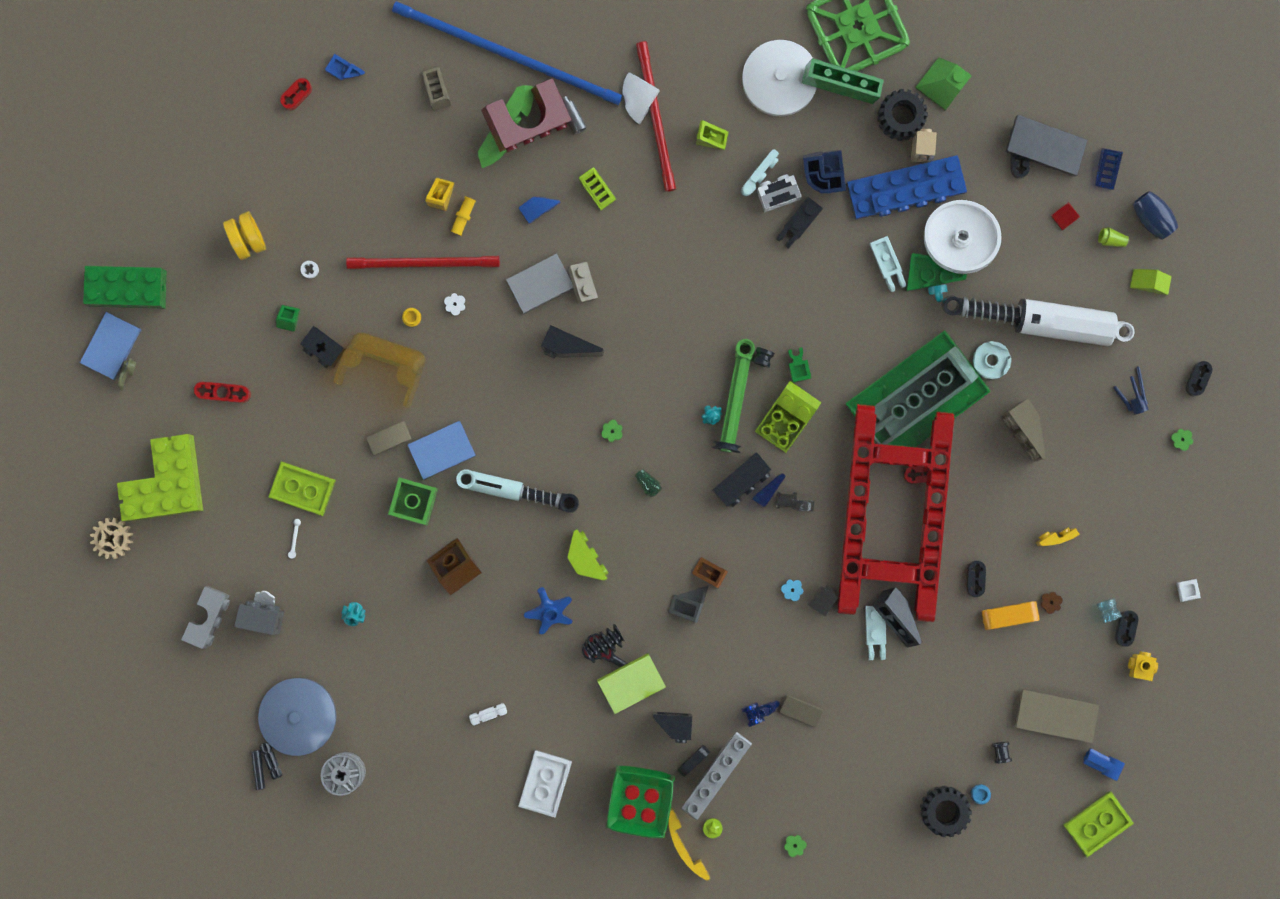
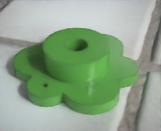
M611 420L608 424L605 423L603 425L604 430L601 433L603 438L608 439L610 442L622 438L621 431L623 427L618 425L616 420Z
M1179 429L1177 433L1171 436V440L1174 442L1173 446L1180 448L1182 451L1188 450L1189 445L1193 444V439H1191L1192 432L1189 430Z
M790 835L786 838L787 843L784 845V848L788 850V854L791 857H795L797 854L802 855L803 850L807 847V843L801 840L800 835L795 837Z

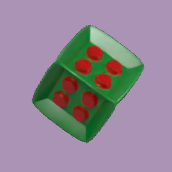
M616 765L605 827L620 833L664 839L670 816L675 776L646 768Z

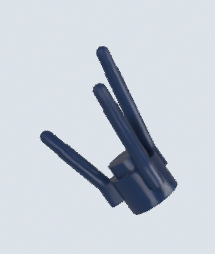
M1139 366L1136 367L1141 396L1133 376H1130L1136 398L1130 400L1131 404L1117 386L1113 387L1126 405L1128 412L1133 411L1134 415L1149 410Z

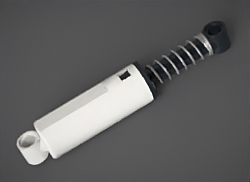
M953 295L945 297L941 303L943 311L949 315H960V317L966 315V318L974 316L973 319L981 317V320L987 318L989 322L991 319H994L996 322L998 320L1004 321V324L1007 321L1011 322L1012 325L1015 323V332L1101 346H1111L1114 339L1123 342L1129 341L1135 334L1133 326L1127 322L1118 321L1116 313L1022 298L1017 307H1014L1013 304L1006 306L1005 303L999 305L998 302L991 304L990 301L984 303L982 299L976 301L974 298L968 300L967 297L958 298ZM955 300L957 307L950 311L948 303ZM1125 326L1127 333L1124 336H1120L1119 329Z

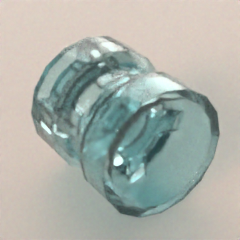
M1115 598L1097 604L1098 610L1103 614L1102 620L1104 623L1122 617L1121 612L1116 608L1117 602Z

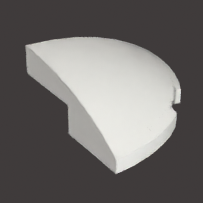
M628 72L624 80L622 95L624 96L627 112L640 125L650 110V105L660 91L648 82Z

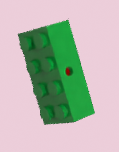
M85 266L83 304L89 307L165 309L167 271L163 268Z

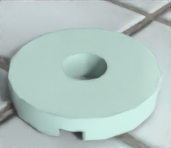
M994 341L986 342L980 345L974 352L972 359L973 367L985 379H998L1009 370L1011 355L1003 344ZM989 355L996 357V365L991 366L987 363Z

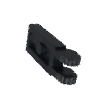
M808 197L787 222L783 231L776 239L780 242L788 231L791 232L794 236L785 246L789 249L803 235L823 208Z

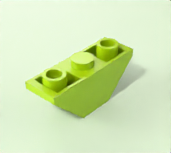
M578 529L575 530L567 557L578 575L605 581L608 579L606 576L608 574L604 564L599 565L596 558L599 556L594 548L589 549L586 544L589 540L583 531L579 532Z

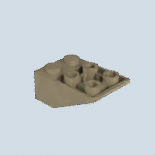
M1029 399L1023 400L1003 414V422L1009 429H1013L1015 439L1019 444L1023 443L1027 449L1025 452L1031 460H1043L1046 457L1040 416Z

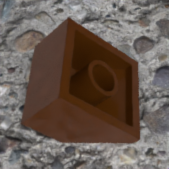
M458 538L426 560L439 583L450 595L482 573Z

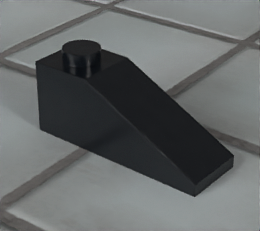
M896 587L883 590L873 604L875 610L907 648L920 645L922 641L906 598Z

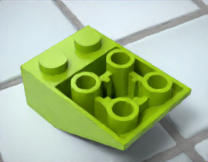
M789 381L755 432L787 453L822 402Z

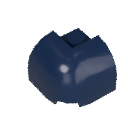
M842 150L820 151L803 156L805 177L812 189L820 193L846 191Z

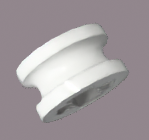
M305 261L301 266V273L307 278H314L319 272L318 265L313 261ZM312 264L314 266L312 268L314 270V273L311 274L309 272V275H307V270L305 269V267L307 265L311 266Z

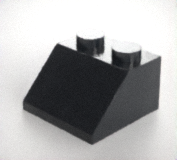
M653 712V719L671 739H675V743H687V740H691L692 714Z

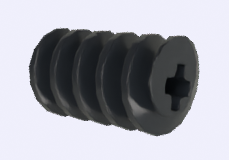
M613 624V631L606 628L607 635L599 632V639L594 635L592 636L593 642H590L588 639L585 640L586 646L583 645L593 663L596 662L595 656L600 660L602 659V652L608 656L609 648L615 652L616 644L620 648L623 647L622 641L625 642L615 624Z

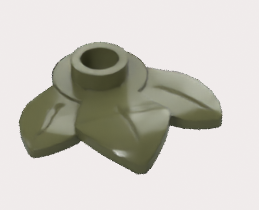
M133 358L124 361L121 370L123 372H121L117 384L121 391H123L127 375H133L137 363L132 360Z

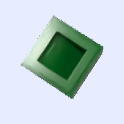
M281 305L276 318V327L294 332L300 309Z

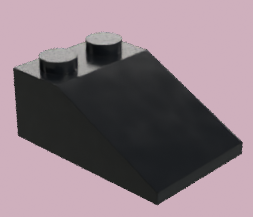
M550 325L541 344L545 355L553 359L556 356L559 358L603 356L604 354L603 348Z

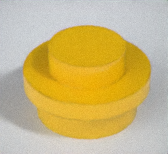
M408 308L403 312L402 320L405 325L415 327L421 321V314L415 308Z

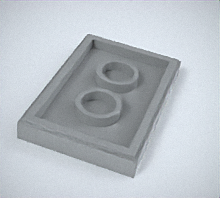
M557 253L506 279L524 314L573 289L572 282Z

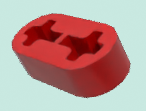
M305 78L296 80L282 94L280 99L282 106L290 111L296 109L312 92L310 82ZM300 84H302V85L307 84V85L305 86V87L307 88V90H306V91L301 90V91L297 94V92L300 90L299 85H300ZM294 95H296L292 99L294 103L292 105L289 103L287 104L286 98L291 99Z
M907 468L904 471L905 481L909 484L926 483L927 475L924 476V472H927L928 468ZM913 470L914 473H920L921 476L915 477L913 481L911 477H908V474Z

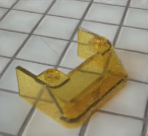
M363 332L355 334L342 355L333 382L342 386L347 368L357 367L361 363L363 355L399 367L397 380L400 384L409 387L403 406L410 409L426 363L425 356L417 350Z

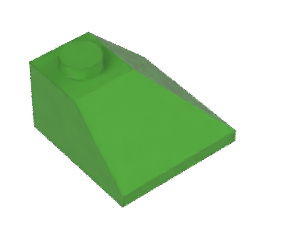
M938 58L916 86V89L946 111L972 75L959 65Z

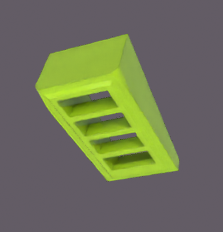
M594 167L578 178L601 211L616 200ZM593 175L595 176L593 180H591L589 183H586L587 179H589ZM597 182L600 183L597 187L591 190V186H593ZM602 188L605 190L598 196H595V193ZM608 194L609 197L600 203L599 200Z

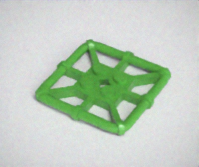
M814 0L806 7L808 18L819 39V46H822L830 64L840 66L829 45V42L842 37L847 48L840 67L845 68L851 50L864 45L869 58L846 68L859 71L872 64L877 65L879 61L909 47L908 33L897 12L898 8L893 4L892 0H884L887 10L874 15L869 5L870 0H865L854 7L851 6L849 0H842L846 10L838 14L817 8L832 0ZM816 15L834 21L839 32L825 36ZM891 15L901 38L883 32L877 21ZM855 22L862 23L861 30L853 28ZM882 38L898 45L875 55L869 42Z

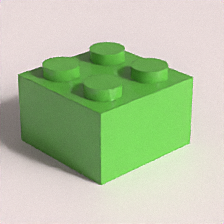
M399 477L388 515L428 526L438 488Z

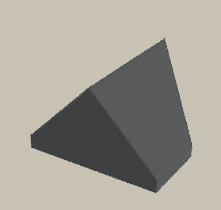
M708 586L679 595L674 594L668 613L697 623Z

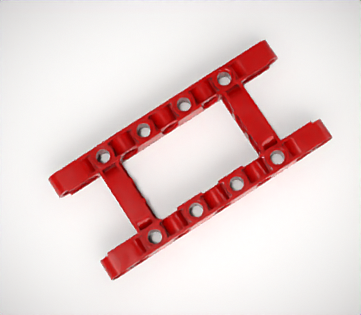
M857 404L837 613L856 614V608L859 607L861 579L917 584L914 607L916 621L934 622L949 482L954 413H935V419L932 420L930 449L874 444L877 417L875 415V406ZM861 447L867 449V455L864 458L858 455V449ZM938 454H942L944 457V462L940 465L935 462V457ZM872 463L928 468L919 563L862 557L867 524L866 506L869 503L871 482L869 480V473ZM858 485L864 488V492L860 496H856L854 493V489ZM938 492L940 500L937 503H933L931 496ZM853 524H859V533H851L850 528ZM931 531H935L937 534L934 541L928 540V534ZM851 562L856 563L857 566L854 572L847 571V565ZM929 569L932 570L933 577L925 579L924 572Z

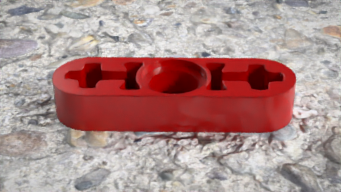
M199 382L194 387V394L204 400L245 403L251 397L250 390L243 385ZM203 385H205L206 389L213 390L214 397H211L212 393L207 392L202 396L199 389H202ZM221 387H225L228 391L224 398H220L217 394L218 389ZM231 388H234L233 392H240L243 389L246 396H242V399H240L239 396L232 395Z

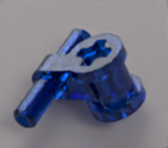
M775 700L759 706L755 702L743 707L741 710L743 713L745 712L749 721L747 724L751 727L765 721L764 717L774 713L780 706V703Z

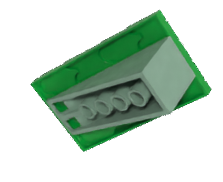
M944 330L845 404L854 416L856 415L857 404L875 406V415H877L875 444L917 447L931 436L932 420L935 419L936 412L954 413V418H956L990 393L991 390L947 331Z

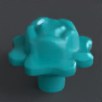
M710 405L705 406V414L702 415L703 424L714 425L716 422H719L722 416L721 407L717 408L714 406L711 408Z

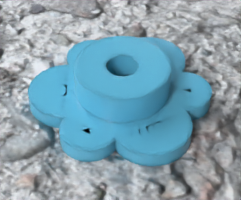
M787 580L786 584L781 587V591L785 593L784 597L786 599L791 598L793 601L799 600L800 595L804 592L801 588L802 583L799 580Z

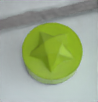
M709 818L704 822L703 831L707 837L717 838L721 835L723 828L718 819Z

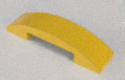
M671 808L669 829L677 852L695 874L706 881L709 880L710 876L701 859L693 863L676 832L682 825L673 808Z

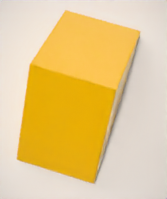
M436 178L426 197L427 205L447 211L454 182Z

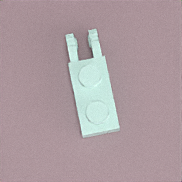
M775 149L770 151L743 185L740 192L744 197L751 195L756 189L755 183H761L767 174L764 173L768 167L772 169L778 162L776 157L779 153Z
M888 236L870 243V248L891 292L895 291V285L890 277L895 274L899 285L902 288L906 287L901 266Z
M865 606L869 660L874 659L873 645H880L879 655L881 660H885L886 622L873 606Z

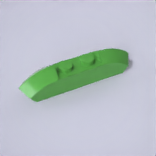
M523 85L517 87L506 104L512 120L518 126L522 121L521 115L528 117L532 108V86ZM491 131L478 150L482 168L495 163L506 152V150L499 151Z

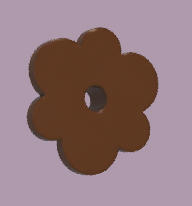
M1055 592L1042 595L1041 599L1043 602L1041 607L1045 608L1048 614L1061 609L1060 605L1063 602L1061 596H1057Z

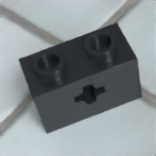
M315 326L311 328L300 343L304 347L302 351L311 357L314 354L320 358L318 362L326 368L328 366L334 368L347 351ZM322 345L327 350L323 352L319 349V346Z

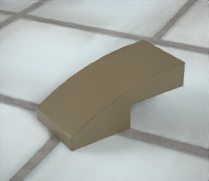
M405 422L367 437L373 455H378L411 440Z

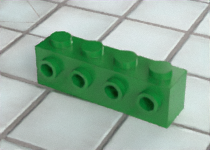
M813 58L806 64L802 79L803 84L870 104H874L880 98L884 82L883 79L876 78L875 76L866 75Z

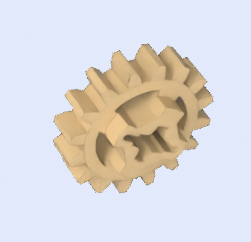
M105 518V523L99 521V527H93L96 531L95 534H90L91 537H94L90 544L96 545L93 551H100L98 556L102 557L105 555V559H110L111 555L113 559H118V554L125 556L124 550L130 551L128 544L133 543L132 540H129L133 533H128L131 527H124L125 521L122 520L118 523V518H113L112 522L110 518ZM109 526H116L119 529L113 531ZM110 535H114V542H109L111 539ZM110 546L112 549H114V551H107L104 548Z

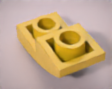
M1069 527L1059 532V537L1056 532L1049 533L1047 531L1038 537L1040 540L1036 544L1037 546L1056 545L1069 541L1080 534L1076 528L1069 529Z

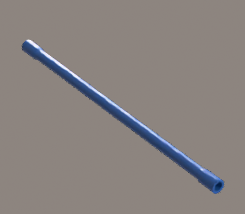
M396 1L393 5L392 12L416 20L587 91L610 103L619 106L623 95L599 87L428 16Z

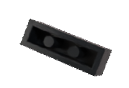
M756 452L712 491L726 507L731 505L733 508L741 501L739 497L742 494L746 493L748 495L756 488L754 486L755 483L759 480L763 483L771 476L768 473L771 471V468Z

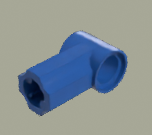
M1091 748L1086 752L1083 763L1100 771L1101 774L1115 781L1118 780L1125 766V763L1111 756L1107 757Z

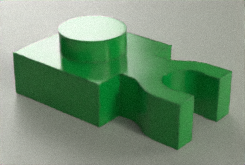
M802 347L798 348V356L792 354V349L788 350V355L793 360V363L788 364L793 383L812 378L808 360H802Z

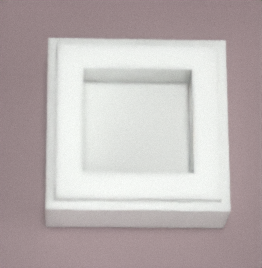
M1197 579L1176 583L1180 602L1201 598Z

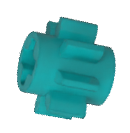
M351 602L348 607L343 606L341 619H344V622L349 626H357L358 622H364L366 610L363 609L361 604Z

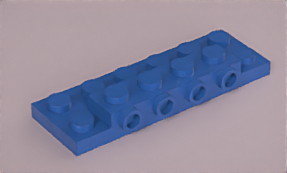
M958 155L847 182L856 220L878 214L880 217L891 214L890 211L894 210L904 212L909 210L911 206L916 205L917 208L927 206V202L935 201V203H941L946 201L948 197L967 193Z

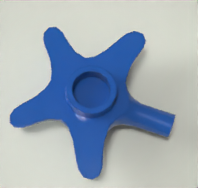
M541 587L537 590L541 604L524 613L525 618L542 621L539 634H544L554 623L567 625L572 623L570 618L562 614L572 599L568 596L558 600H550L545 588Z

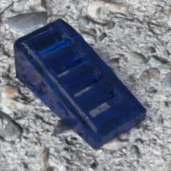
M1102 148L1095 186L1114 190L1123 152ZM1107 155L1115 156V160L1106 159ZM1105 163L1114 164L1113 168L1106 167ZM1103 170L1111 171L1112 176L1103 174ZM1101 178L1111 179V182H1102Z
M785 474L778 475L751 500L763 508L766 507L785 479Z

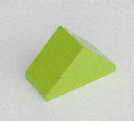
M700 120L696 145L725 150L729 131Z
M1133 269L1130 288L1168 295L1172 276L1159 270Z

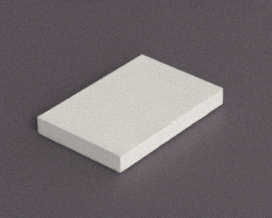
M535 750L518 807L555 818L572 761Z

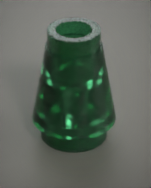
M644 469L635 475L646 496L649 495L652 498L662 490L661 483Z

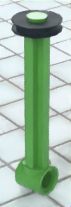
M742 339L736 345L735 364L720 441H713L716 445L712 448L722 452L741 453L738 451V448H741V446L735 443L750 361H752L755 351L754 343L748 339ZM746 345L749 347L750 352L742 354L740 347Z

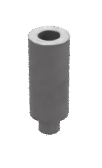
M567 96L563 97L562 100L571 118L569 124L574 133L579 134L586 130L587 127L574 101H570Z

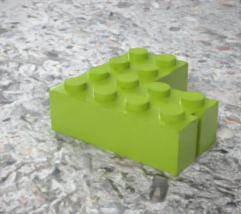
M184 434L171 436V438L150 439L155 478L117 483L119 500L123 501V504H120L122 521L129 522L203 511L194 435Z

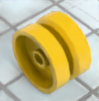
M249 211L239 215L240 225L233 218L223 222L229 242L241 261L251 256L250 247L257 254L266 250L261 232Z

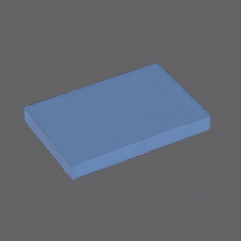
M106 312L80 363L116 380L141 329Z
M460 421L408 444L423 480L476 456Z

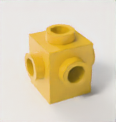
M1142 651L1139 652V655L1133 654L1128 662V668L1130 669L1129 677L1153 681V676L1158 670L1157 658L1151 657V653Z

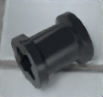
M1009 741L992 743L996 755L995 764L1012 761L1008 750Z

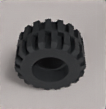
M899 89L898 92L895 90L885 97L877 117L878 122H880L879 127L884 129L883 133L885 135L889 134L891 139L895 137L897 141H902V139L906 141L914 137L917 131L923 128L928 112H926L927 105L923 104L924 99H919L918 93L912 94V90L908 89L905 92L904 89ZM905 106L910 109L913 114L912 122L909 124L896 122L892 116L893 108Z
M947 786L935 787L933 791H928V795L922 799L923 804H920V815L927 828L934 834L945 838L946 836L954 837L955 834H961V830H966L967 823L971 821L969 817L972 815L971 805L967 798L955 788ZM949 800L955 804L956 814L951 821L943 823L936 819L935 810L939 803Z

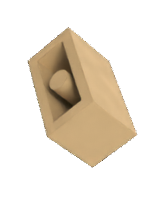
M920 129V131H917L912 139L911 162L927 163L932 161L935 156L937 132H932L931 129Z

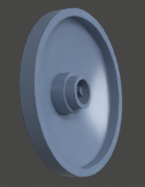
M306 678L287 679L273 686L264 696L258 714L261 733L269 745L281 753L292 756L306 755L321 748L331 737L337 718L336 707L328 691L319 683Z

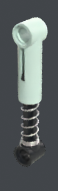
M462 470L456 477L457 484L460 487L515 501L527 499L528 502L530 500L535 501V503L541 502L543 505L549 504L551 507L554 506L558 510L567 513H573L579 507V500L573 494H553L551 491L548 493L544 492V490H536V488L531 489L529 486L524 487L522 482L471 470ZM466 474L472 477V481L468 485L462 483V477ZM477 480L492 483L495 486L489 487L477 484ZM567 498H572L575 501V505L571 509H567L564 505Z

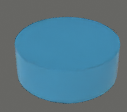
M978 784L972 788L971 798L977 804H986L991 798V792L987 786Z

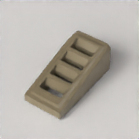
M440 67L422 72L432 109L435 111L451 106ZM437 75H438V77H439V78L432 79V80H429V81H428V78H431V77H434V76H437ZM440 83V85L430 88V86ZM441 90L443 91V92H441V93H437V94H434V95L432 94V93H435V92H438V91H441Z

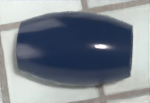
M1148 191L1134 201L1133 208L1138 219L1157 238L1163 240L1178 228V223L1172 210L1165 201L1153 192Z

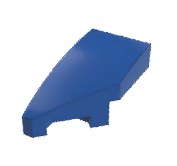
M336 54L333 55L324 70L339 80L361 76L365 73L359 67L352 63L350 64Z
M535 196L521 205L519 209L528 223H532L561 202Z

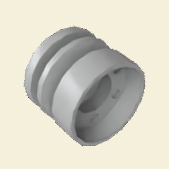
M337 753L328 759L321 769L322 785L333 795H348L363 783L366 774L365 764L354 753ZM340 771L346 773L344 779L343 777H338Z

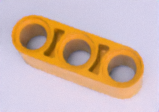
M1036 601L981 611L985 630L1040 620Z

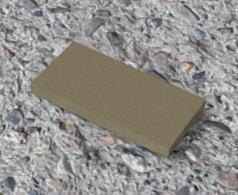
M1022 689L1015 728L1093 743L1099 705Z

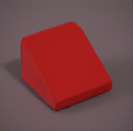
M1069 202L1051 215L1062 231L1080 218Z

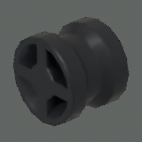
M757 347V354L752 359V362L770 368V360L774 357L775 353Z

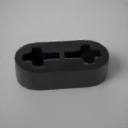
M1201 361L1193 367L1186 384V391L1189 395L1199 396L1205 391L1213 371L1212 365L1209 362ZM1205 366V370L1207 371V373H1203L1201 377H1199L1201 373L1199 367ZM1197 380H1199L1197 387L1200 390L1193 392L1194 388L1191 385L1196 384Z
M972 561L967 568V592L973 597H980L985 592L986 566L981 561ZM976 564L982 569L978 572L977 578H975V571H972V567H975ZM975 580H977V586L981 587L977 594H975L974 590H971V586H975Z
M1126 610L1119 616L1115 640L1120 646L1128 647L1134 642L1139 621L1138 615L1134 611ZM1131 614L1133 622H1129L1128 627H1126L1127 621L1124 618ZM1127 629L1126 636L1129 637V641L1126 640L1123 643V640L1120 639V636L1124 635Z
M702 745L677 771L685 777L710 751Z

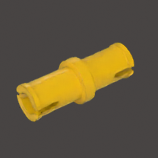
M467 196L464 197L459 212H456L457 217L450 230L451 232L462 236L467 221H470V213L476 200Z

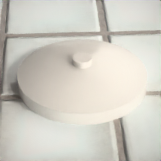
M774 40L760 45L750 54L743 69L742 84L748 100L758 110L772 116H788L799 112L809 104L817 89L802 83L805 66L813 57L799 44L787 40Z
M956 200L941 205L930 215L924 230V244L932 260L945 270L960 274L973 273L988 266L996 257L1001 245V229L994 215L984 206L972 201Z

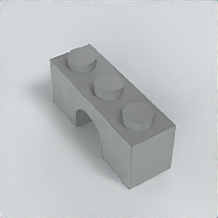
M205 586L197 605L207 610L208 618L202 625L196 622H189L181 640L201 649L210 647L215 638L213 636L215 628L218 629L222 622L221 614L223 610H227L230 604V600H228L230 595Z

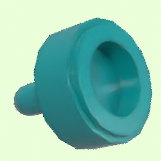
M947 285L929 287V295L935 294L936 301L938 303L942 302V293L948 292Z

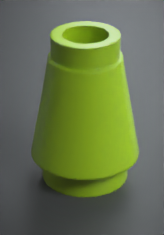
M1109 227L1102 228L1098 236V242L1102 243L1103 246L1126 247L1129 240L1128 236Z

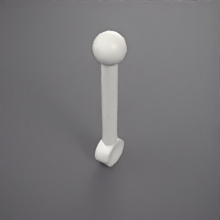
M299 519L293 521L295 527L291 551L288 553L289 558L296 557L295 545L298 526L301 524Z

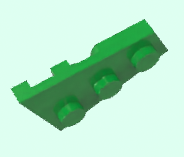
M911 253L906 291L966 280L967 274L945 270L936 264L929 255Z

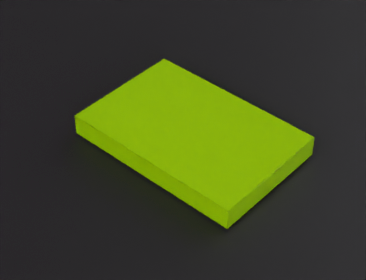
M281 461L268 498L324 516L336 480Z
M649 653L597 679L614 714L666 688Z
M1109 791L1063 826L1088 858L1133 825L1134 822L1112 792Z

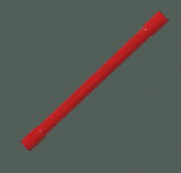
M639 42L636 44L644 81L655 87L647 42ZM656 96L649 108L662 168L665 192L676 190V185L671 170Z
M500 257L347 258L346 266L347 269L500 267Z

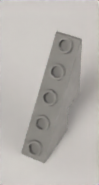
M736 732L721 748L710 767L703 773L681 809L695 820H698L752 743Z

